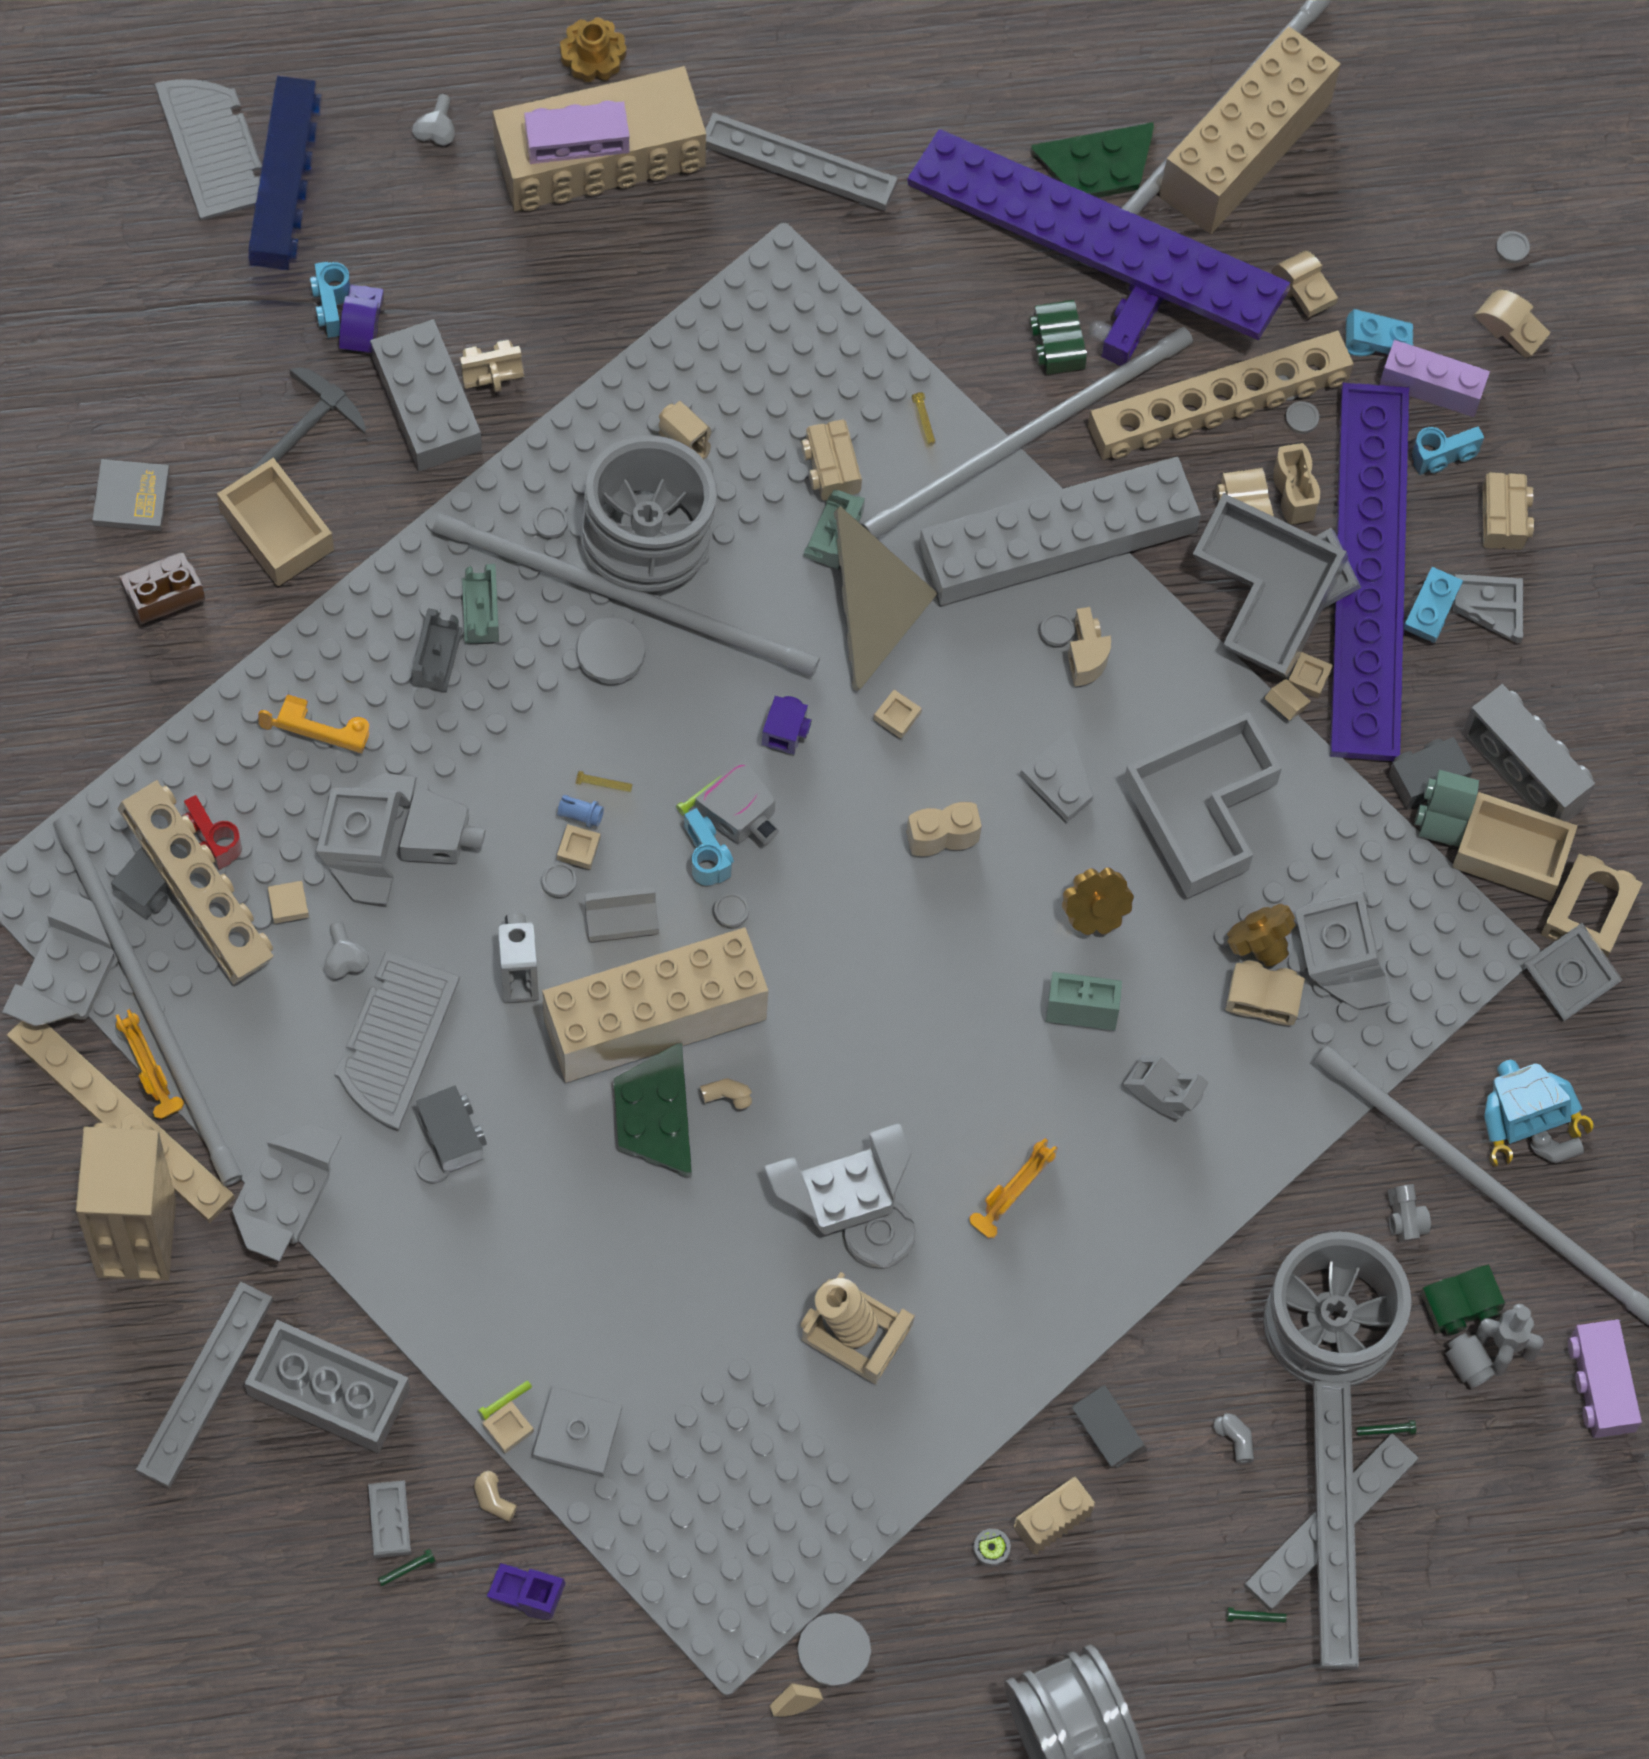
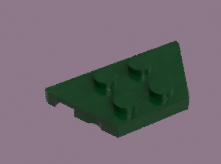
M1150 122L1031 145L1030 153L1035 160L1038 158L1049 169L1048 174L1053 179L1094 197L1102 198L1137 191L1141 185L1154 132V123Z
M677 1043L614 1078L618 1150L632 1156H641L647 1162L657 1166L662 1164L677 1170L682 1176L692 1177L682 1043Z

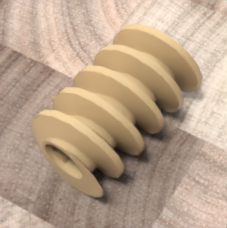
M836 1278L827 1281L818 1289L815 1296V1306L839 1341L846 1347L851 1348L862 1347L869 1343L877 1332L878 1318L856 1284L848 1279Z

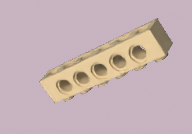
M158 780L123 800L117 809L234 985L268 964L274 957L271 953L273 946L268 937L263 932L259 934L251 923L254 921V918L249 908L244 903L239 904L232 894L235 890L229 878L225 874L220 875L213 865L215 859L210 849L205 844L201 846L193 835L196 833V830L190 819L186 815L181 816L174 806L176 799L167 786L162 787ZM162 815L166 818L168 827L165 829L154 827L151 822V816ZM173 844L184 846L187 850V857L183 859L176 858L172 855L170 846ZM194 873L203 875L207 881V886L204 888L193 886L190 882V875ZM209 904H222L226 910V916L218 918L212 915L209 910ZM238 932L242 934L245 938V946L236 947L232 945L229 941V933Z

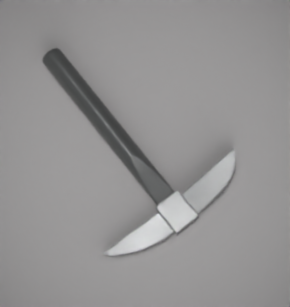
M306 368L290 369V376L320 396V401L245 475L272 458L278 462L329 410L333 411L336 409L365 433L366 427L360 412L352 401L346 397V393L334 383L330 384L326 379Z

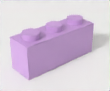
M603 101L596 105L587 106L573 104L565 108L552 110L539 108L532 112L524 113L530 164L629 153V130L624 101Z
M1394 340L1379 385L1409 387V396L1474 417L1490 371Z
M1619 1319L1577 1325L1571 1338H1568V1349L1571 1359H1576L1579 1372L1575 1374V1381L1578 1392L1584 1393L1586 1406L1583 1407V1419L1586 1428L1591 1427L1593 1438L1636 1432L1642 1421Z

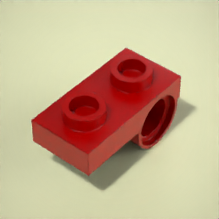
M197 795L184 800L186 813L183 815L190 819L202 840L199 844L201 846L205 844L210 849L218 870L230 865L232 861L240 856L242 851L237 826L229 821H219L213 824ZM224 837L233 839V842L228 846L216 844L219 839Z

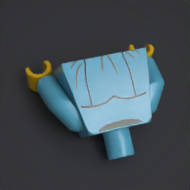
M1506 1060L1497 1068L1499 1077H1496L1493 1081V1092L1487 1097L1484 1115L1489 1142L1494 1144V1149L1490 1154V1162L1494 1167L1498 1166L1496 1152L1498 1151L1506 1154L1508 1164L1512 1161L1513 1152L1508 1146L1504 1145V1139H1507L1509 1143H1513L1571 1122L1568 1126V1132L1573 1139L1581 1137L1577 1123L1583 1125L1587 1134L1592 1131L1593 1121L1589 1117L1581 1115V1104L1569 1081L1551 1072L1547 1073L1539 1064H1532L1520 1069L1516 1061Z

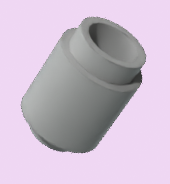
M1464 1333L1448 1343L1450 1350L1445 1355L1462 1382H1467L1471 1389L1496 1375L1492 1369L1494 1364L1476 1335L1469 1338Z

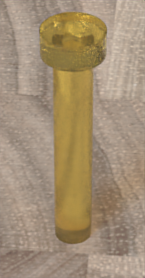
M923 392L915 393L911 396L912 402L916 403L927 443L931 446L936 444L924 404L926 398Z
M578 771L576 784L578 785L587 783L627 792L632 791L633 784L586 775L584 771Z

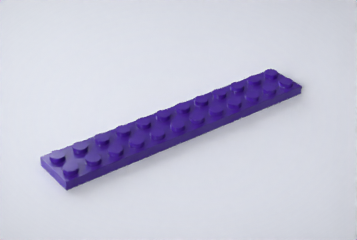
M941 129L937 131L907 178L908 186L1256 340L1261 338L1290 290L1289 281Z
M1342 383L1337 537L1343 550L1348 554V561L1361 588L1334 603L1330 757L1393 761L1400 755L1409 387Z

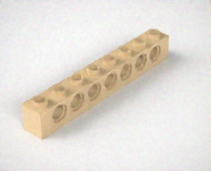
M1337 330L1090 411L1088 428L1102 460L1110 457L1118 459L1128 455L1132 450L1141 447H1155L1162 440L1168 438H1183L1191 434L1193 430L1205 426L1207 428L1216 427L1226 419L1236 416L1244 418L1251 415L1255 410L1266 406L1269 408L1280 406L1286 399L1297 395L1300 398H1305L1314 394L1318 389L1327 386L1331 388L1341 386L1342 383L1350 379L1354 364ZM1308 365H1316L1321 370H1312ZM1286 375L1290 378V380L1284 381L1279 379L1277 376ZM1255 385L1260 390L1253 391L1248 389L1246 386ZM1224 395L1229 400L1221 401L1217 399L1215 396ZM1193 405L1198 410L1190 411L1187 410L1184 406ZM1161 415L1164 416L1167 420L1158 421L1154 419L1153 416ZM1130 425L1133 426L1136 430L1126 431L1122 428V426Z

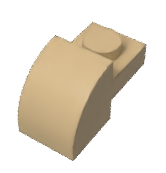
M1303 251L1275 265L1272 273L1290 282V290L1287 296L1289 298L1294 296L1309 318L1335 305L1338 297L1321 273L1322 264L1309 251Z
M1506 290L1493 292L1474 314L1496 338L1503 336L1525 358L1532 356L1551 333L1530 313L1533 306L1527 300Z
M1090 607L1076 610L1074 625L1078 641L1070 642L1068 660L1075 687L1089 684L1101 676L1107 666L1111 649V635L1101 637L1098 618L1093 619Z

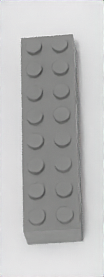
M1177 456L923 528L920 533L919 548L934 589L938 593L939 603L944 605L1196 533L1201 514Z

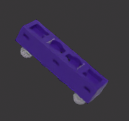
M1132 284L1129 286V291H1131L1127 300L1122 298L1116 308L1114 317H1117L1113 326L1102 321H1094L1088 327L1089 336L1103 344L1101 357L1119 366L1129 362L1164 299Z

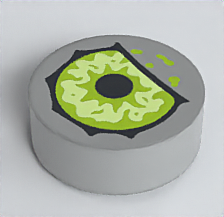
M986 1529L976 1537L973 1551L979 1563L986 1567H997L1007 1560L1011 1546L1005 1533L998 1529Z

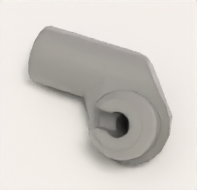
M1547 1131L1532 1135L1530 1145L1534 1153L1552 1163H1559L1584 1153L1583 1145L1578 1137L1558 1143L1551 1139Z
M1224 1414L1223 1417H1217L1214 1421V1430L1218 1435H1228L1234 1441L1236 1462H1253L1254 1455L1250 1429L1234 1414Z

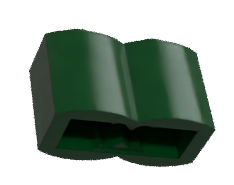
M1068 300L1035 305L1034 316L1029 317L1031 336H1037L1039 345L1035 346L1038 366L1044 365L1046 375L1086 369L1087 355L1075 301Z
M1489 1264L1423 1287L1420 1293L1436 1334L1446 1331L1447 1335H1454L1467 1328L1466 1323L1479 1320L1481 1323L1484 1319L1495 1320L1500 1316L1499 1312L1503 1310L1505 1305L1504 1298Z

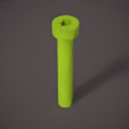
M720 775L714 781L709 783L707 786H705L703 789H701L699 792H697L684 803L679 802L676 805L678 812L682 816H685V814L689 812V809L695 805V798L698 797L709 786H711L715 781H717L722 775Z
M527 1380L486 1408H479L477 1411L480 1417L485 1421L490 1415L510 1401L515 1400L530 1390L532 1385Z

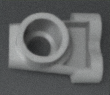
M1414 1184L1397 1186L1394 1189L1388 1190L1390 1206L1393 1209V1214L1389 1215V1228L1393 1235L1398 1234L1399 1242L1416 1240L1420 1238V1235L1429 1234L1431 1230L1430 1214L1426 1206L1416 1207L1415 1200L1417 1199Z

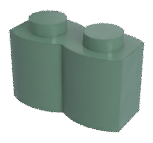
M1438 770L1435 780L1429 778L1424 792V798L1428 799L1426 806L1419 805L1415 818V824L1420 826L1419 837L1459 847L1477 798L1479 780L1443 770Z

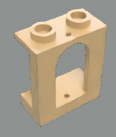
M1579 853L1541 935L1552 941H1557L1579 925V923L1568 919L1585 881L1589 878L1618 892L1600 933L1586 927L1608 958L1643 883L1636 880L1635 876L1627 871H1616L1606 866L1597 857L1584 856Z
M840 1272L837 1278L845 1279V1274ZM861 1291L878 1318V1326L888 1331L871 1359H868L831 1337L823 1326V1317L818 1309L815 1311L810 1308L800 1325L804 1329L802 1341L875 1385L913 1327L915 1315L903 1308L900 1313H897Z

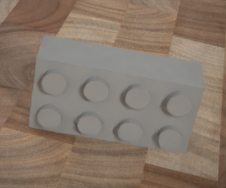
M434 319L370 340L373 362L418 472L482 450L480 429Z
M1501 684L1471 708L1462 735L1531 810L1569 822L1584 810L1595 786L1591 773L1586 767L1578 765L1571 758L1568 748L1561 741L1555 740L1547 732L1544 722L1538 716L1530 714L1516 692L1509 691Z
M276 1320L245 1382L248 1396L378 1454L410 1391L408 1377L279 1320Z

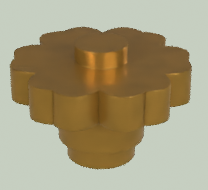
M594 18L592 21L587 22L580 19L566 29V38L560 42L561 62L564 66L571 67L572 76L590 82L598 76L602 80H607L620 71V61L626 58L625 37L623 34L615 32V25L610 21Z
M1109 867L1103 869L1100 873L1090 868L1084 873L1076 875L1073 880L1074 887L1066 889L1063 893L1062 909L1068 916L1072 927L1077 931H1081L1084 935H1090L1096 929L1101 934H1107L1112 929L1121 926V916L1127 915L1132 911L1134 895L1127 886L1126 879L1121 873L1115 872Z
M1277 904L1272 908L1263 907L1258 911L1248 914L1245 920L1233 925L1232 929L1227 933L1229 938L1227 942L1234 954L1243 956L1253 951L1257 960L1262 961L1265 966L1276 965L1289 955L1287 949L1289 944L1285 937L1296 926L1294 922L1295 917L1288 905Z

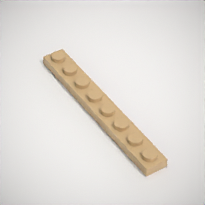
M21 1021L7 1034L9 1041L99 1123H109L115 1125L116 1128L131 1129L133 1125H147L152 1127L153 1130H159L174 1192L209 1224L235 1199L234 1194L228 1188L223 1186L217 1178L48 1024L32 1026Z

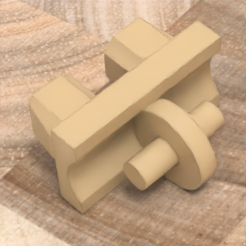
M505 340L497 342L494 345V351L481 353V349L477 347L464 349L463 357H460L465 389L492 383L494 392H500L501 381L524 377L520 347H513L511 341Z

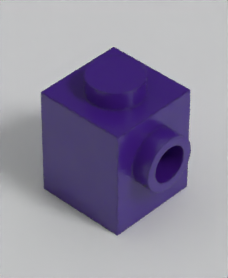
M775 695L762 731V745L795 755L800 737L806 739L810 730L812 719L807 718L808 705L803 704L801 700L792 696L779 697Z

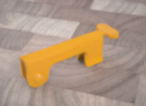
M289 694L286 695L277 719H273L272 714L266 710H260L258 713V723L264 729L268 730L275 726L361 754L369 738V723L365 718L353 717L341 729L305 719L308 713L306 708L308 701Z
M128 1009L129 1017L122 1019L119 1014L115 1015L117 1019L116 1028L124 1033L143 1072L139 1074V1078L146 1093L152 1094L155 1100L161 1101V1104L155 1106L153 1110L155 1118L163 1119L182 1110L184 1101L177 1096L169 1099L168 1096L171 1093L167 1087L168 1082L161 1067L157 1065L139 1026V1016L133 1013L131 1009Z
M1046 1138L1041 1142L1035 1143L1031 1157L1004 1188L1002 1185H997L985 1199L987 1215L984 1217L980 1213H973L970 1216V1224L987 1238H995L998 1234L997 1227L992 1224L993 1221H998L1050 1162L1054 1161L1058 1148L1054 1146L1049 1149Z

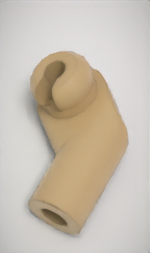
M725 1078L699 1086L704 1103L727 1097L733 1099V1104L737 1109H744L752 1104L751 1089L748 1085Z
M491 1471L483 1472L476 1478L474 1484L479 1506L484 1511L510 1522L516 1512L517 1505L500 1498L497 1488L499 1479L495 1473Z

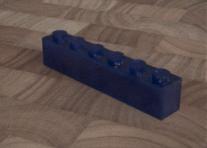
M277 76L248 249L249 266L289 271L291 258L297 259L299 239L294 238L296 229H302L304 210L299 209L300 200H306L308 194V180H304L305 171H311L313 152L308 150L310 142H316L318 123L313 122L314 113L320 114L322 106V94L317 93L316 80Z

